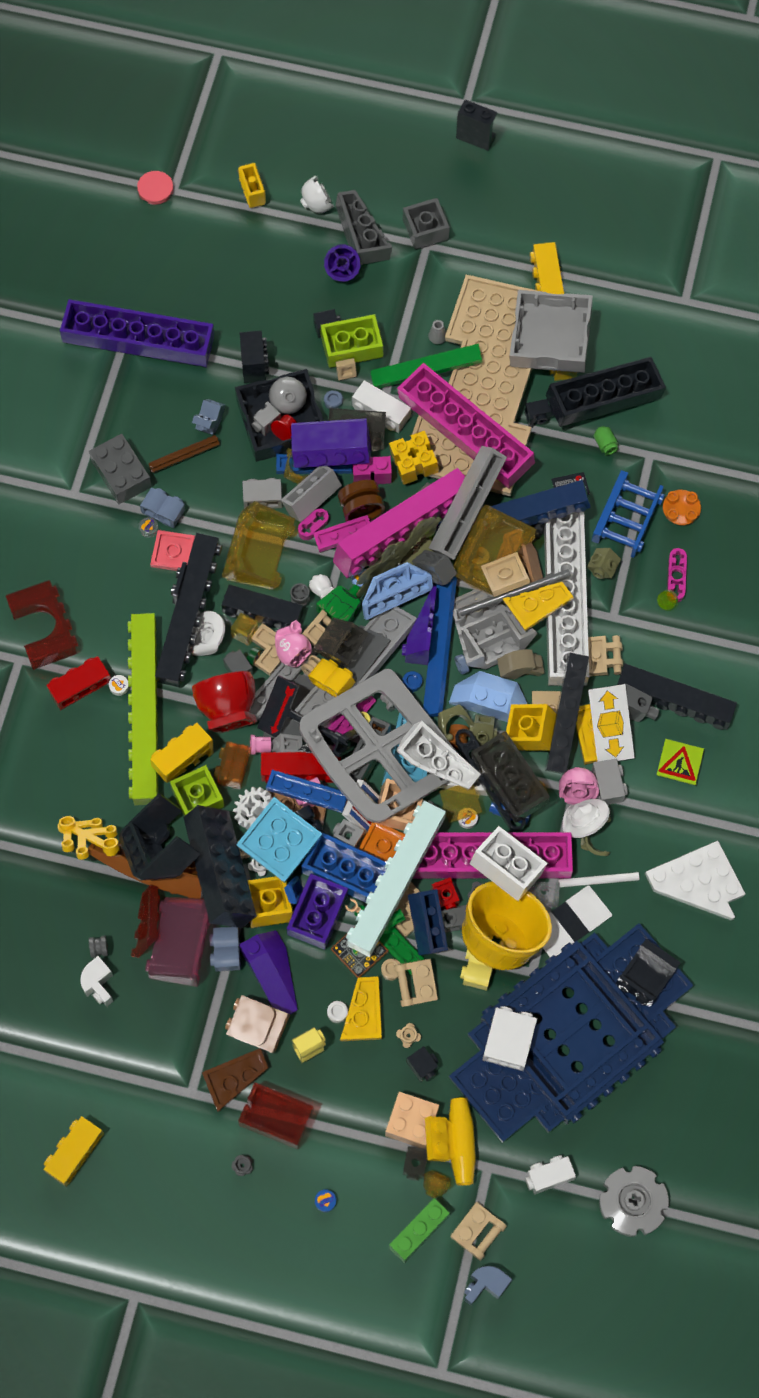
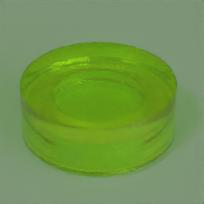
M664 590L658 595L657 602L662 609L670 610L676 606L678 597L674 591Z

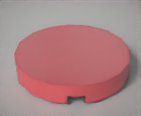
M160 171L145 173L137 183L138 194L143 201L145 200L149 204H162L172 196L173 182L166 173Z

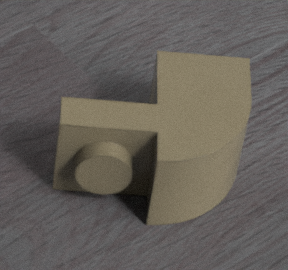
M530 649L513 651L497 659L500 677L515 680L524 674L536 676L544 674L541 655L533 654V651Z

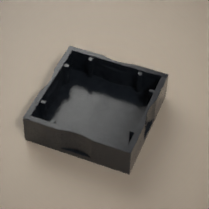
M307 369L284 374L271 380L257 381L235 387L236 400L256 462L277 457V454L292 453V438L281 440L274 435L272 430L264 436L261 432L255 431L251 425L254 422L255 414L259 410L265 409L267 401L270 403V388L279 378L286 376L294 377L305 387L307 396L304 406L298 412L289 414L295 419L296 423L324 421L321 410L315 401L314 389Z

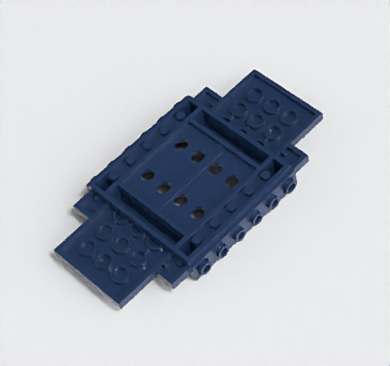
M640 923L610 947H607L595 932L582 943H578V941H575L573 944L567 943L561 949L562 953L557 957L555 955L551 956L545 962L546 965L542 969L538 967L532 971L527 981L521 980L517 983L512 993H505L498 999L499 1003L497 1005L487 1007L482 1012V1023L468 1033V1037L480 1051L450 1074L449 1079L502 1143L534 1117L548 1133L563 1121L566 1125L571 1121L574 1124L583 1116L581 1112L586 1108L589 1110L594 1108L599 1103L597 1101L598 1098L602 1095L607 1097L615 1090L613 1087L618 1082L623 1084L631 1077L629 1075L634 1069L636 1071L640 1070L646 1064L645 1060L648 1057L654 1058L662 1051L660 1048L664 1043L662 1039L676 1028L663 1011L693 988L694 985L677 968L651 1007L640 1004L635 996L631 993L623 992L618 987L619 985L616 984V981L640 949L645 939L660 948ZM564 988H571L574 991V996L570 999L563 997L562 990ZM577 1004H585L587 1006V1013L583 1015L578 1014L575 1010ZM504 1006L513 1009L512 1012L538 1013L542 1016V1022L535 1024L524 1071L483 1060L496 1007ZM593 1019L601 1023V1028L597 1031L589 1027V1022ZM552 1029L556 1033V1037L553 1040L545 1039V1030ZM607 1035L612 1036L615 1040V1044L611 1047L603 1044V1038ZM561 1045L569 1048V1054L565 1057L560 1056L557 1052V1048ZM578 1061L583 1065V1070L580 1073L572 1071L571 1064Z

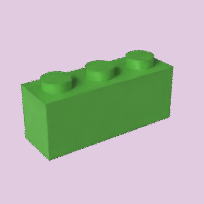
M434 1198L389 1244V1249L405 1263L444 1223L450 1213Z

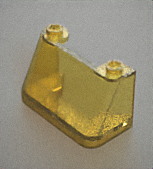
M255 501L243 509L236 523L222 577L229 581L270 590L277 588L280 585L281 577L276 569L284 540L288 536L291 537L294 533L295 518Z
M485 505L481 509L453 567L457 572L455 576L468 584L492 594L481 566L515 552L518 553L522 544L527 545L534 540L537 529L489 505Z

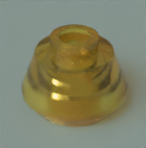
M428 1171L424 1174L423 1188L430 1197L437 1198L438 1196H443L451 1187L450 1179L441 1173Z

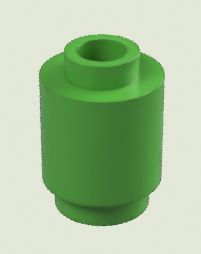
M602 426L596 429L593 437L601 452L605 455L615 453L618 450V442L610 427Z

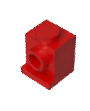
M451 877L433 883L431 890L437 889L441 911L457 908L460 900ZM449 892L450 896L444 897L443 894Z

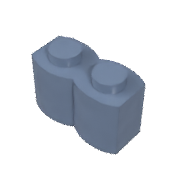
M151 488L140 505V511L144 515L174 528L185 511V504L176 496H167L166 492L160 488Z
M237 927L213 928V934H210V946H214V954H210L211 966H215L216 972L240 970V940Z

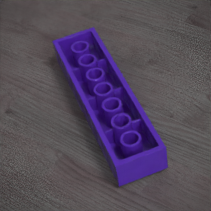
M68 299L60 328L62 342L203 367H207L215 336L214 326L211 323Z

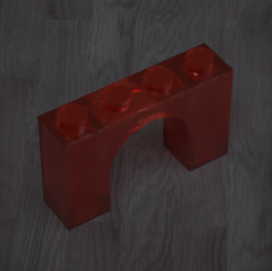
M50 580L6 595L14 620L36 612L47 613L56 620L55 628L49 636L24 646L33 670L77 654L75 648L78 646L75 635H70L69 630H72L69 619H64L63 614L66 613L62 602L58 603L56 598L59 597L56 585L52 586Z

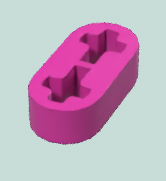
M316 509L298 526L299 537L303 540H310L314 537V532L322 530L329 521L327 511ZM317 516H319V517H322V516H323V519H324V520L322 521L321 519H319V520L317 521ZM303 528H310V533H303Z

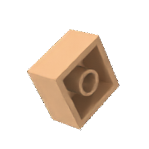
M388 778L385 780L381 788L378 804L401 792L394 780ZM423 798L394 814L386 821L377 824L404 831L408 822H413L415 818L413 813L418 805H422ZM396 801L388 805L391 810L399 806Z
M399 1092L385 1136L425 1150V1117H436L439 1105Z

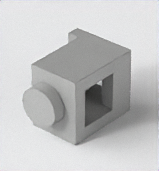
M267 401L265 409H261L255 414L254 422L251 425L255 431L261 432L266 436L271 431V423L281 419V413Z
M345 819L341 823H337L333 830L334 838L357 849L366 835L363 829ZM347 833L352 834L350 839L345 838Z

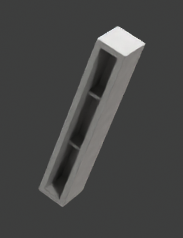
M481 446L429 546L430 550L447 555L449 559H455L507 458L505 455L494 448Z

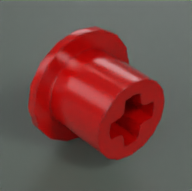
M284 415L280 420L271 423V430L281 440L291 439V424L296 423V421L290 415Z

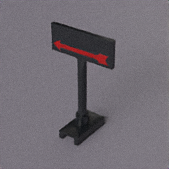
M280 675L277 677L257 726L258 729L276 738L281 733L287 717L300 723L303 715L291 709L299 685ZM322 725L318 727L322 735L331 739V742L336 744L333 750L335 756L341 757L354 749V745L350 744V741L359 736L354 729L341 734L338 731L333 732Z

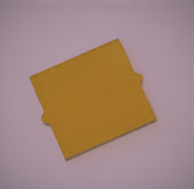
M474 783L468 790L457 785L439 791L443 802L442 808L446 811L449 823L483 813L478 799L480 795H477Z

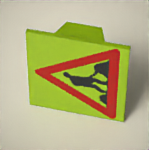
M665 739L657 776L696 785L704 748Z

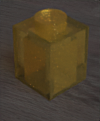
M240 613L231 627L232 638L249 646L252 635L258 629V622Z

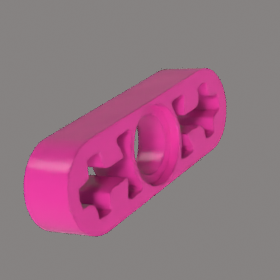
M680 548L673 549L668 559L667 598L674 603L683 600L686 589L687 554ZM676 555H679L680 558L679 566H675ZM678 571L682 574V578L674 579L672 573ZM675 585H678V596H675L673 593Z

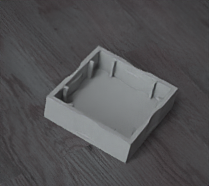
M518 290L515 310L516 323L512 333L510 348V367L585 373L593 295L550 294L540 291Z

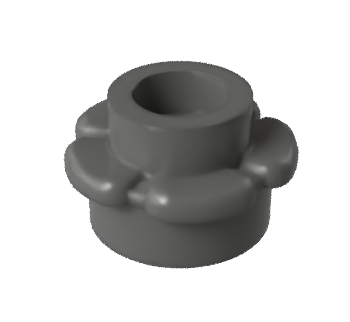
M237 1156L235 1161L232 1162L233 1171L238 1176L249 1174L252 1171V1160L248 1156Z

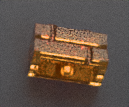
M226 742L225 748L221 747L219 759H222L221 764L216 766L214 777L217 778V784L241 789L250 755L249 746Z

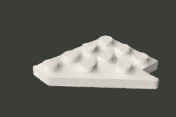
M718 841L645 872V876L655 893L728 920H734L735 918L728 903L745 896V892Z

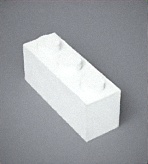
M363 381L352 396V406L356 411L367 414L373 421H379L391 431L394 430L399 433L411 417V407L366 381Z

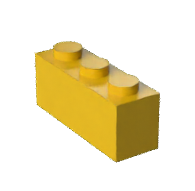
M82 1116L79 1120H74L69 1128L70 1133L66 1138L62 1137L57 1144L58 1149L55 1154H51L44 1163L45 1168L43 1170L66 1187L104 1135L100 1128Z

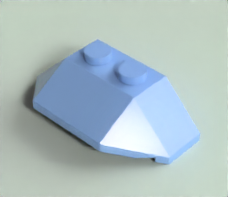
M406 562L373 577L362 603L365 620L431 591L433 587L432 575Z
M479 671L454 686L449 704L454 706L460 704L464 709L486 716H493L496 719L508 722L511 704H527L517 682Z

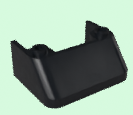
M160 793L122 829L119 835V840L131 872L139 880L176 878L200 855L198 850L178 836L164 849L162 848L161 844L167 841L170 836L168 824L182 812V809Z

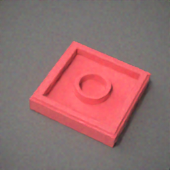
M158 530L150 564L151 567L177 571L178 567L182 566V562L188 563L195 535Z

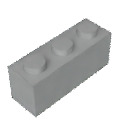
M318 466L281 501L289 515L302 522L342 485L333 469L327 466Z

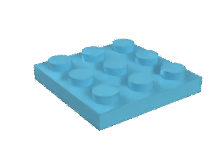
M273 797L236 846L285 883L320 839L322 833Z

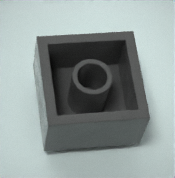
M438 198L403 208V222L414 249L449 239V225Z

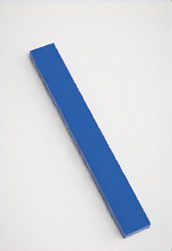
M457 574L448 584L444 586L437 584L423 704V709L429 717L438 716V713L443 711Z

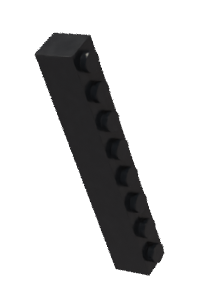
M200 533L195 535L155 674L158 683L180 687L181 681L184 682L186 679V663L189 664L191 661L192 652H190V649L197 640L196 628L201 626L202 616L200 614L202 609L205 610L206 593L207 591L210 592L212 587L211 575L216 573L217 563L215 561L222 552V545H220L218 537Z

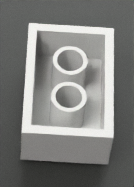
M498 826L475 851L470 865L519 901L542 875L547 862Z

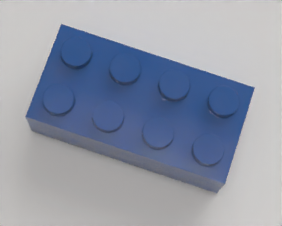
M321 832L322 836L309 851L302 864V873L307 876L313 874L348 888V895L366 902L369 893H374L377 888L375 883L379 875H384L387 870L384 868L386 862Z

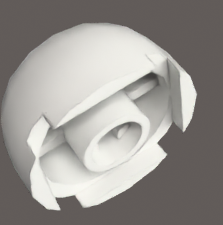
M315 175L303 185L301 191L303 198L301 202L305 209L310 208L315 213H323L333 208L334 205L328 203L332 202L324 186L322 184L319 185L317 181L319 179Z

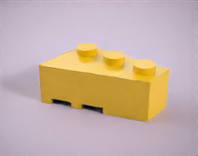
M198 723L193 726L189 725L178 738H172L164 749H159L153 753L150 759L151 766L168 783L186 771L185 768L191 763L194 765L200 763L199 758L206 754L209 757L213 755V740Z

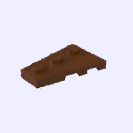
M261 1048L202 1072L217 1112L268 1068Z

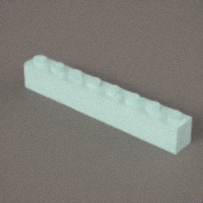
M426 801L421 806L418 805L413 813L415 817L413 822H408L403 832L406 834L403 840H398L394 851H396L394 857H389L384 868L387 870L384 875H379L375 883L377 886L375 892L369 893L365 902L367 903L365 910L361 909L357 915V925L355 928L351 927L346 936L348 947L368 957L371 956L442 825L446 811Z

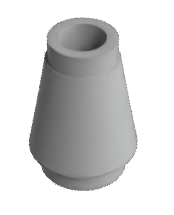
M436 320L433 322L428 337L433 344L439 345L445 341L446 331L443 322Z

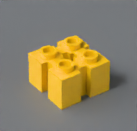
M425 430L410 435L411 440L405 442L404 438L389 443L391 455L398 468L403 485L418 480L417 475L424 474V477L439 472L438 462L433 450H431Z

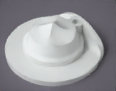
M206 611L200 614L202 622L200 628H196L197 640L190 649L192 655L204 656L217 652L224 637L225 624L223 618L216 612Z
M589 799L570 805L563 817V831L571 832V837L574 838L586 837L597 832L609 818L610 810L608 805L600 799Z

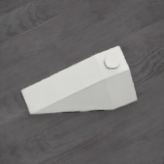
M423 721L411 727L402 738L397 752L411 765L467 790L481 775Z

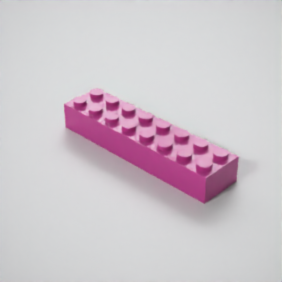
M423 363L397 388L401 401L411 407L412 410L473 460L481 446L494 448L505 455L507 458L496 479L508 489L535 463L533 451L426 364Z
M458 468L454 469L338 542L333 559L334 564L346 578L352 575L356 576L367 565L372 566L375 564L378 558L382 557L381 555L388 545H395L399 541H403V543L407 541L419 521L434 516L435 518L440 517L444 519L465 479L463 473Z
M493 832L437 833L412 879H446L449 877L487 878L470 865V861L475 851ZM507 832L547 862L539 878H571L573 872L571 832Z

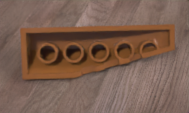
M118 842L119 851L114 856H107L102 848L93 843L88 847L90 855L139 882L172 894L187 896L191 899L201 900L203 897L194 861L176 878L139 880L133 876L120 842Z

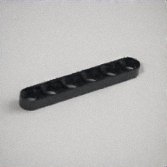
M460 729L455 735V743L465 760L478 772L482 767H487L490 770V775H480L477 779L507 827L514 832L521 831L526 823L525 816L472 732L468 729ZM461 734H466L470 740L468 743H461L458 737ZM477 751L480 757L477 760H473L469 757V752ZM498 784L501 787V791L498 793L491 792L490 785ZM503 800L509 801L511 808L508 810L502 809L500 802ZM518 817L521 819L522 824L515 827L511 824V819Z

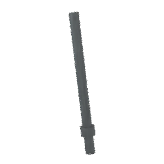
M569 569L556 574L550 573L545 578L496 597L492 596L459 608L458 610L460 615L463 616L503 601V598L517 596L520 593L529 592L548 584H555L557 581L571 577Z

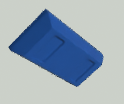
M297 875L284 888L288 901L292 904H296L299 901L303 892V887Z

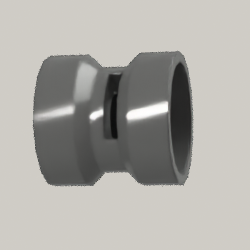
M302 583L292 586L290 590L291 602L303 605V608L308 606L310 602L309 588Z

